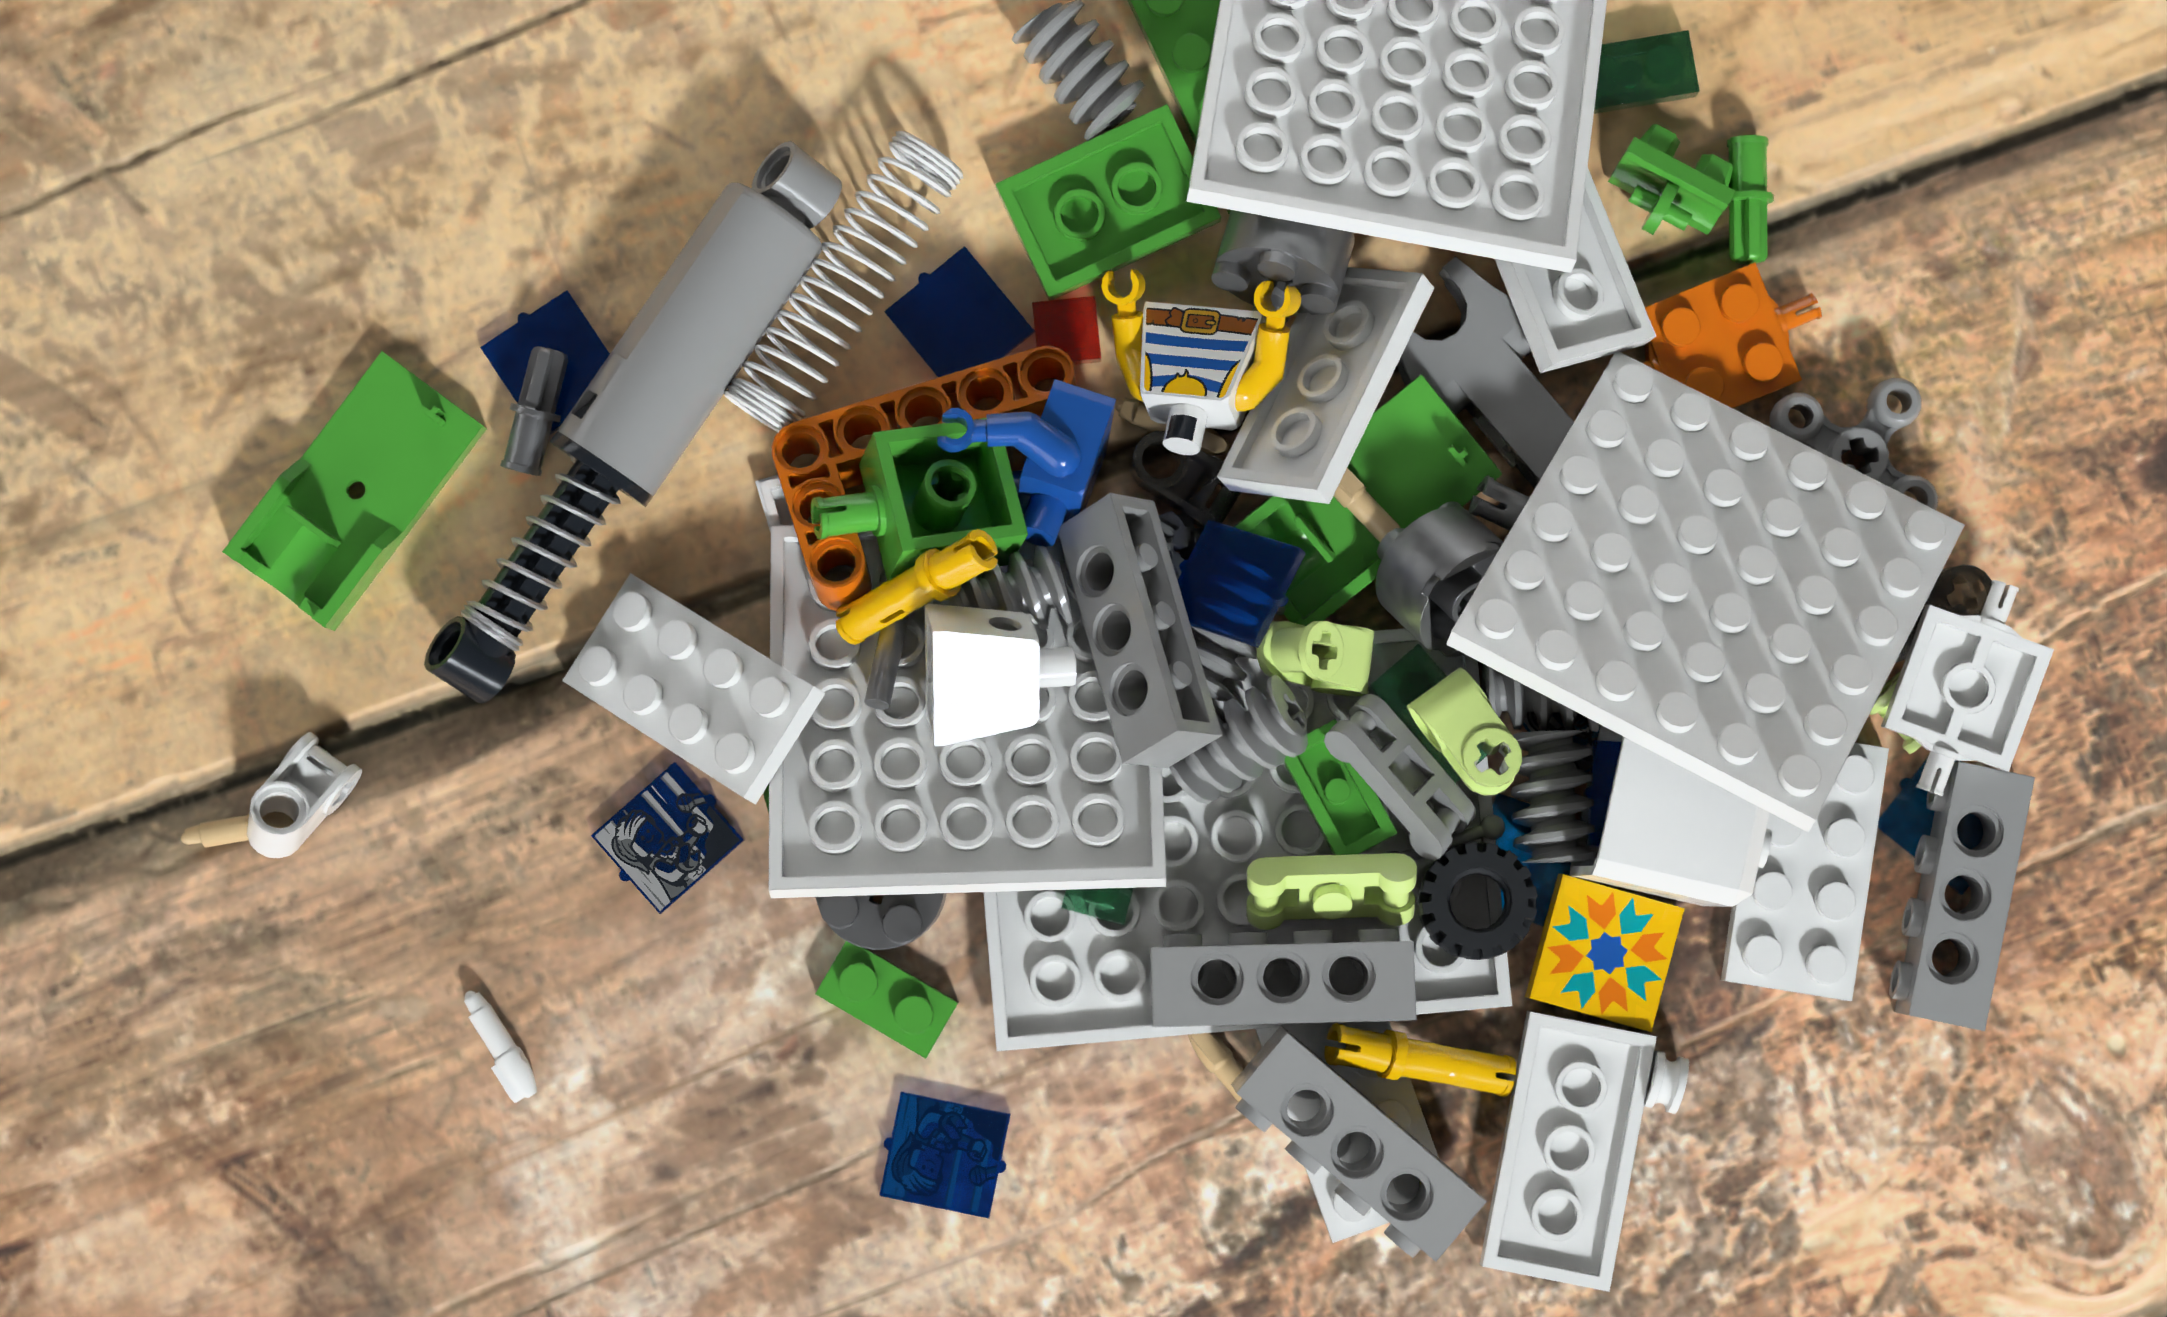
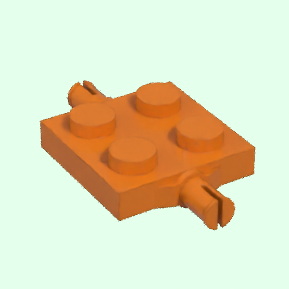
M1754 262L1646 306L1645 309L1656 337L1645 345L1646 361L1643 364L1731 408H1735L1802 380L1789 348L1788 330L1815 319H1820L1822 317L1821 308H1813L1796 315L1797 311L1818 303L1813 293L1778 307L1775 301L1768 295L1757 265Z

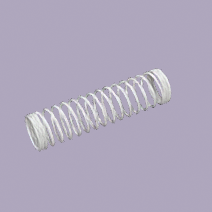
M896 131V136L892 137V142H889L890 151L896 159L890 157L878 158V166L886 176L879 174L867 175V183L876 194L868 191L855 192L857 202L865 211L856 208L844 209L845 218L855 229L845 225L833 226L834 235L844 246L833 242L822 243L823 252L833 263L822 259H814L811 268L823 281L810 276H802L800 285L813 299L799 293L790 294V304L802 316L787 310L778 311V320L792 334L776 327L767 328L766 336L782 352L764 344L755 345V353L771 369L752 361H745L743 363L744 370L761 387L741 378H734L731 380V385H728V390L724 391L725 397L776 432L798 421L782 407L801 418L806 417L805 412L772 388L751 368L771 376L811 400H817V396L783 371L762 351L792 364L824 384L828 383V378L794 354L773 333L800 345L835 367L840 366L839 361L806 338L784 316L819 332L846 350L851 349L849 343L817 321L795 299L827 313L857 333L862 332L859 325L828 304L806 282L815 284L835 294L868 316L873 315V311L840 288L816 264L843 275L876 297L884 298L883 292L861 279L830 252L828 247L862 262L891 282L896 281L894 275L863 255L842 236L839 230L854 235L877 247L896 262L902 265L907 264L904 257L875 239L853 219L850 213L861 216L885 228L913 248L918 247L914 239L882 219L864 202L861 196L891 208L921 230L929 231V227L924 221L894 203L875 185L872 179L897 188L934 214H940L939 207L906 187L886 168L883 162L893 164L912 173L945 197H952L950 190H955L956 185L960 184V179H963V172L954 162L925 141L910 133Z

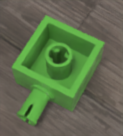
M942 423L873 432L859 463L865 492L825 498L813 497L811 501L812 524L820 522V526L814 527V533L819 540L830 536L872 531L873 535L877 537L887 581L915 566L916 559L927 550L936 548L941 551L976 529L983 530L992 537L998 554L993 557L998 559L997 563L999 566H1006L1009 562V555L1012 552L1019 551L1028 532L1005 446L988 447L987 442H972L966 449L959 452H947L938 446L937 437L946 436L951 439H958L966 433V427L959 423Z

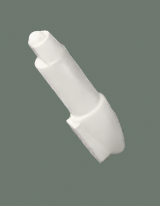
M467 991L464 1002L471 1013V1016L468 1018L495 1059V1065L491 1069L506 1093L515 1103L524 1097L529 1098L537 1093L536 1082L529 1061L520 1047L516 1046L495 1010L481 993Z

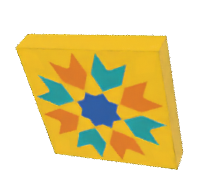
M1558 874L1525 997L1652 1032L1685 908L1569 875Z

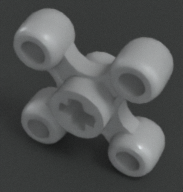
M1891 378L1879 383L1871 391L1867 399V412L1863 420L1853 427H1839L1831 423L1824 416L1820 403L1813 396L1806 393L1795 392L1786 395L1774 405L1770 413L1771 428L1843 463L1841 455L1851 450L1853 455H1863L1865 466L1857 469V471L1903 494L1905 491L1910 492L1916 497L1917 501L1935 510L1938 506V495L1935 487L1927 479L1920 476L1905 475L1897 471L1889 461L1887 444L1891 435L1898 429L1911 424L1918 417L1921 410L1922 398L1919 390L1912 382L1903 378ZM1888 395H1893L1900 400L1902 405L1900 414L1894 413L1888 408ZM1790 409L1801 412L1805 419L1803 428H1797L1790 423L1788 418ZM1847 464V466L1855 469L1854 465Z

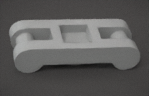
M1365 694L1350 708V719L1338 721L1327 732L1324 738L1326 748L1336 759L1350 763L1410 832L1409 840L1413 849L1420 856L1428 860H1438L1452 845V834L1462 833L1476 818L1475 806L1387 703L1376 695ZM1368 736L1374 737L1383 748L1380 750ZM1428 800L1434 806L1433 810L1426 804Z

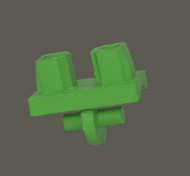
M1653 124L1640 139L1633 138L1608 182L1630 193L1631 196L1628 201L1649 212L1642 225V230L1653 235L1661 221L1664 220L1683 231L1687 225H1690L1708 235L1722 212L1728 207L1735 193V190L1729 188L1733 166L1714 154H1703L1694 168L1673 158L1680 144L1677 135L1658 124Z

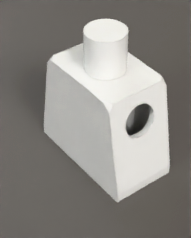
M925 604L926 718L934 746L953 744L1033 726L1039 720V688L1075 686L1076 658L1074 648L1072 646L1039 648L1038 635L1030 615L1023 612Z

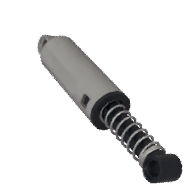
M792 141L780 144L768 154L755 173L752 188L741 183H729L724 188L550 440L554 446L570 456L571 461L574 463L567 474H555L559 486L552 496L548 494L540 495L541 501L545 505L537 517L526 516V521L530 528L523 538H511L515 550L508 560L504 558L496 559L501 570L493 581L488 579L482 580V585L486 592L479 602L467 601L468 605H464L465 610L461 611L463 617L457 616L449 620L432 640L425 656L424 666L426 670L475 702L482 704L489 701L505 685L515 665L516 654L514 651H520L519 646L523 645V641L518 635L521 631H533V626L529 619L536 609L548 610L547 603L544 600L545 596L551 588H562V583L558 577L565 567H577L573 555L580 545L584 547L592 546L587 535L595 524L599 526L606 525L602 513L609 503L621 504L620 498L616 495L618 490L644 507L648 505L717 405L724 391L728 389L731 380L736 377L743 367V363L750 357L755 349V345L761 341L767 328L772 325L778 315V311L783 309L789 300L790 294L794 293L801 282L802 276L807 274L813 265V260L817 259L822 251L821 241L810 229L819 224L832 210L839 198L842 182Z

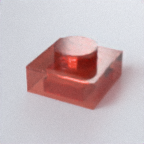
M1095 296L1032 302L1036 347L1052 346L1060 348L1069 355L1073 365L1101 362Z

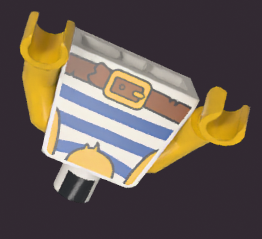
M1136 269L1130 270L1133 284L1132 290L1129 295L1122 297L1115 290L1113 270L1107 271L1102 278L1101 288L1107 300L1117 304L1118 313L1112 315L1116 360L1131 395L1137 400L1144 402L1150 419L1156 423L1167 424L1163 439V445L1166 449L1181 455L1198 454L1201 450L1205 428L1222 430L1238 428L1241 426L1246 411L1255 409L1282 381L1290 336V328L1285 325V318L1293 315L1301 304V294L1295 286L1286 287L1284 303L1279 310L1273 306L1271 301V295L1274 290L1273 281H1263L1257 286L1254 293V304L1258 311L1145 301L1143 312L1136 310V301L1141 298L1145 291L1146 283L1143 275Z

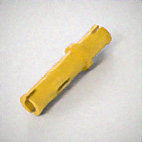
M976 529L941 551L936 548L927 550L916 559L915 566L880 584V586L849 604L840 606L836 611V616L840 619L835 621L838 633L848 643L860 644L869 636L905 618L908 614L923 607L925 604L935 599L942 602L956 596L963 583L996 567L998 559L993 557L998 554L995 541L985 531Z
M1335 1023L1330 1027L1326 1038L1346 1043V1047L1343 1049L1325 1045L1324 1058L1327 1064L1374 1071L1378 1077L1398 1080L1400 1077H1407L1494 1093L1501 1097L1508 1096L1515 1081L1496 1077L1497 1072L1516 1075V1061L1509 1055L1501 1056L1444 1046L1437 1043L1410 1039L1403 1032L1386 1029L1383 1033L1347 1027L1340 1023Z

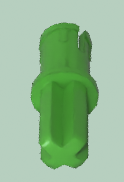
M1741 135L1727 139L1728 160L1733 166L1729 188L1735 190L1729 203V257L1738 264L1761 263L1768 256L1767 204L1774 201V194L1767 192L1768 138L1760 135Z

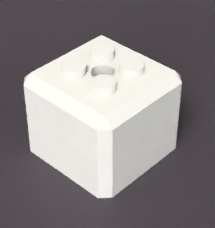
M1600 725L1590 773L1593 774V780L1587 783L1585 797L1594 800V806L1581 811L1580 815L1581 821L1594 825L1595 832L1576 839L1577 845L1594 850L1595 858L1588 861L1571 862L1570 876L1700 906L1733 907L1752 895L1758 867L1763 868L1765 866L1771 847L1772 830L1766 829L1770 812Z

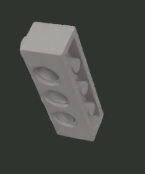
M1109 493L1061 525L1059 537L1065 555L1064 561L1070 573L1081 613V623L1087 634L1097 670V680L1104 695L1113 727L1114 741L1119 749L1122 763L1168 768L1222 736V732L1155 502Z
M1956 761L1953 764L1944 788L1943 797L1928 791L1927 809L1933 810L1934 814L1929 836H1921L1915 853L1914 870L1922 874L1917 899L1910 898L1903 914L1902 934L1909 936L1904 962L1897 961L1891 975L1889 995L1890 998L1897 999L1894 1012L1985 1031L2035 777ZM1969 813L1975 815L1983 827L1982 839L1973 849L1963 846L1957 835V827L1960 820ZM1957 876L1962 877L1968 883L1971 891L1968 905L1959 912L1953 911L1945 900V888L1949 881ZM1948 939L1958 950V963L1950 973L1941 975L1933 965L1932 953L1938 943Z
M1397 929L1358 930L1359 942L1333 943L1332 931L1329 930L1293 932L1294 944L1269 945L1267 942V932L1228 933V946H1202V934L1163 935V947L1150 948L1152 1027L1417 1020L1414 941H1398ZM1347 957L1354 959L1363 968L1365 976L1363 986L1353 995H1343L1337 992L1330 983V968L1339 958ZM1273 960H1288L1296 966L1299 972V986L1288 997L1273 995L1264 984V970ZM1221 961L1232 969L1235 976V985L1228 996L1214 999L1201 991L1198 985V973L1207 962Z
M1282 1025L1231 1084L1235 1092L1242 1098L1235 1106L1241 1114L1263 1132H1266L1272 1124L1275 1125L1291 1139L1285 1150L1313 1174L1321 1166L1341 1181L1334 1191L1361 1215L1364 1216L1372 1207L1391 1223L1384 1231V1234L1412 1258L1422 1250L1434 1261H1437L1487 1202L1475 1188ZM1301 1090H1313L1319 1093L1321 1097V1106L1318 1113L1307 1121L1293 1120L1288 1116L1287 1112L1289 1100L1295 1093ZM1352 1132L1367 1134L1370 1138V1148L1362 1160L1347 1163L1338 1158V1144L1345 1135ZM1402 1174H1411L1418 1177L1419 1190L1414 1199L1405 1204H1394L1388 1201L1387 1189L1395 1177Z

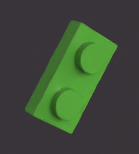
M1336 719L1308 733L1306 751L1294 758L1286 756L1284 765L1333 855L1361 854L1396 835L1397 831L1377 794L1350 763L1336 759L1326 748L1324 738L1327 732L1337 723Z
M847 941L844 943L815 993L817 996L925 1059L928 1057L959 1003L869 949L853 945Z

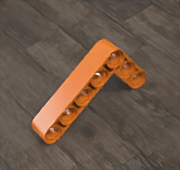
M1052 346L1032 348L793 422L783 427L776 434L772 443V457L815 593L824 606L837 611L840 606L849 604L871 591L872 588L871 575L858 533L830 536L819 540L814 533V527L820 526V524L808 522V518L811 516V501L813 497L825 498L845 495V489L863 484L859 463L866 448H854L851 446L852 443L861 436L872 435L873 432L910 428L922 417H937L940 419L938 424H942L943 413L951 408L965 410L971 415L972 419L986 418V414L1027 411L1041 417L1050 391L1036 390L1034 386L1044 379H1056L1076 386L1074 365L1067 353L1060 348ZM992 397L1002 401L992 410L982 411L973 407L977 401L983 398ZM802 454L818 456L817 460L808 467L796 468L790 466L792 461ZM847 565L854 568L853 573L842 581L834 582L825 579L830 569L836 566Z

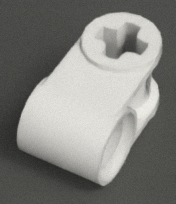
M312 732L303 735L293 745L281 761L279 767L255 792L251 799L247 837L250 845L258 853L266 857L282 858L290 856L297 851L326 816L332 814L344 802L361 777V768L355 764L344 765L318 746L319 738ZM274 811L283 812L289 815L294 823L285 828H274L267 825L262 817Z

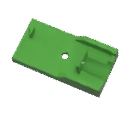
M381 351L307 451L277 478L222 552L276 588L324 628L335 631L487 428ZM355 482H362L365 486V493L359 499H352L349 495V488Z
M1422 373L1373 413L1347 467L1364 484L1365 490L1397 522L1400 528L1404 529L1419 517L1437 510L1447 502H1457L1463 507L1472 499L1473 495L1476 496L1481 492L1477 490V487L1485 476H1490L1496 480L1502 475L1501 470ZM1270 496L1221 537L1223 543L1239 560L1265 572L1281 586V590H1276L1274 596L1285 607L1284 615L1290 622L1304 626L1313 621H1324L1375 580L1381 563V559L1377 554L1380 542L1334 497L1330 504Z

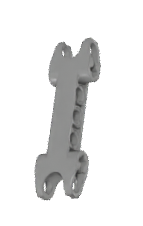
M1455 256L1442 267L1439 274L1461 312L1459 331L1442 341L1425 340L1413 332L1396 367L1405 386L1422 373L1455 415L1466 408L1473 417L1478 419L1483 416L1490 422L1505 441L1506 445L1503 447L1505 452L1511 453L1514 451L1517 455L1515 457L1516 468L1535 489L1574 421L1521 361L1531 353V349L1511 299L1481 278Z

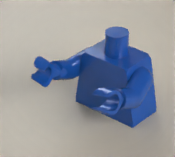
M1054 379L1041 417L1027 411L986 414L987 419L973 420L971 415L965 410L951 408L943 413L942 422L962 424L966 427L967 431L958 439H951L946 436L937 437V444L944 451L959 452L966 449L972 442H987L988 447L1013 446L1027 456L1023 470L1012 471L1028 532L1025 540L1037 546L1051 547L1056 542L1061 525L1085 510L1107 452L1116 399Z

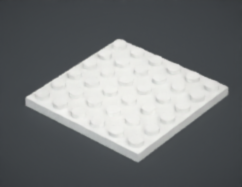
M1220 0L1186 201L1571 273L1577 261L1607 0Z
M1617 351L1608 363L1457 620L1446 645L1809 832L1965 524Z
M794 525L771 526L770 659L825 693L769 783V893L771 898L1166 887L1162 768L1122 763L1119 749L1114 741L1113 727L1104 695L1097 680V670L1087 634L1081 623V613L1070 573L1065 565V555L1059 534L1055 544L1045 548L1055 562L1058 561L1060 564L1069 598L1072 623L1067 624L1057 608H1054L1050 611L1048 629L1041 630L1031 614L1028 615L1031 616L1038 635L1039 648L1070 646L1074 648L1076 658L1075 686L1039 688V720L1033 726L953 744L934 746L926 718L925 605L910 613L890 708L882 710L867 706L864 700L880 631L869 636L860 644L854 645L845 641L836 628L835 621L840 619L836 616V611L824 606L815 593ZM872 531L860 532L858 536L871 575V590L886 582L887 578L877 537L873 535ZM1025 540L1018 552L1022 555L1028 566L1032 567L1034 550L1038 546ZM847 565L836 566L830 569L825 579L834 582L842 581L853 573L854 568ZM1008 565L1000 566L1002 571L1007 573ZM982 573L977 576L978 579L982 578Z

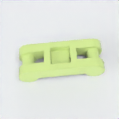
M1400 853L1258 858L1252 861L1247 869V887L1251 894L1247 898L1246 916L1252 926L1263 930L1274 929L1280 926L1284 920L1378 917L1383 923L1388 925H1404L1414 917L1415 896L1412 890L1416 886L1417 865L1411 857Z

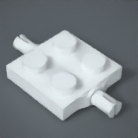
M1992 580V585L1980 616H1960L1932 605H1925L1881 727L1914 738L1921 746L1930 751L1916 787L1942 797L1955 760L1978 761L2009 772L2054 651L2052 648L2022 638L2010 626L2005 625L2019 588L2013 585H2006V583L1998 580Z

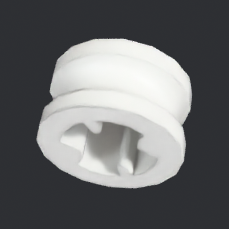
M1655 1050L1644 1103L1645 1107L1652 1108L1654 1104L1661 1103L1665 1106V1112L1676 1114L1682 1102L1687 1084L1689 1059L1679 1056L1676 1061H1668L1664 1052Z

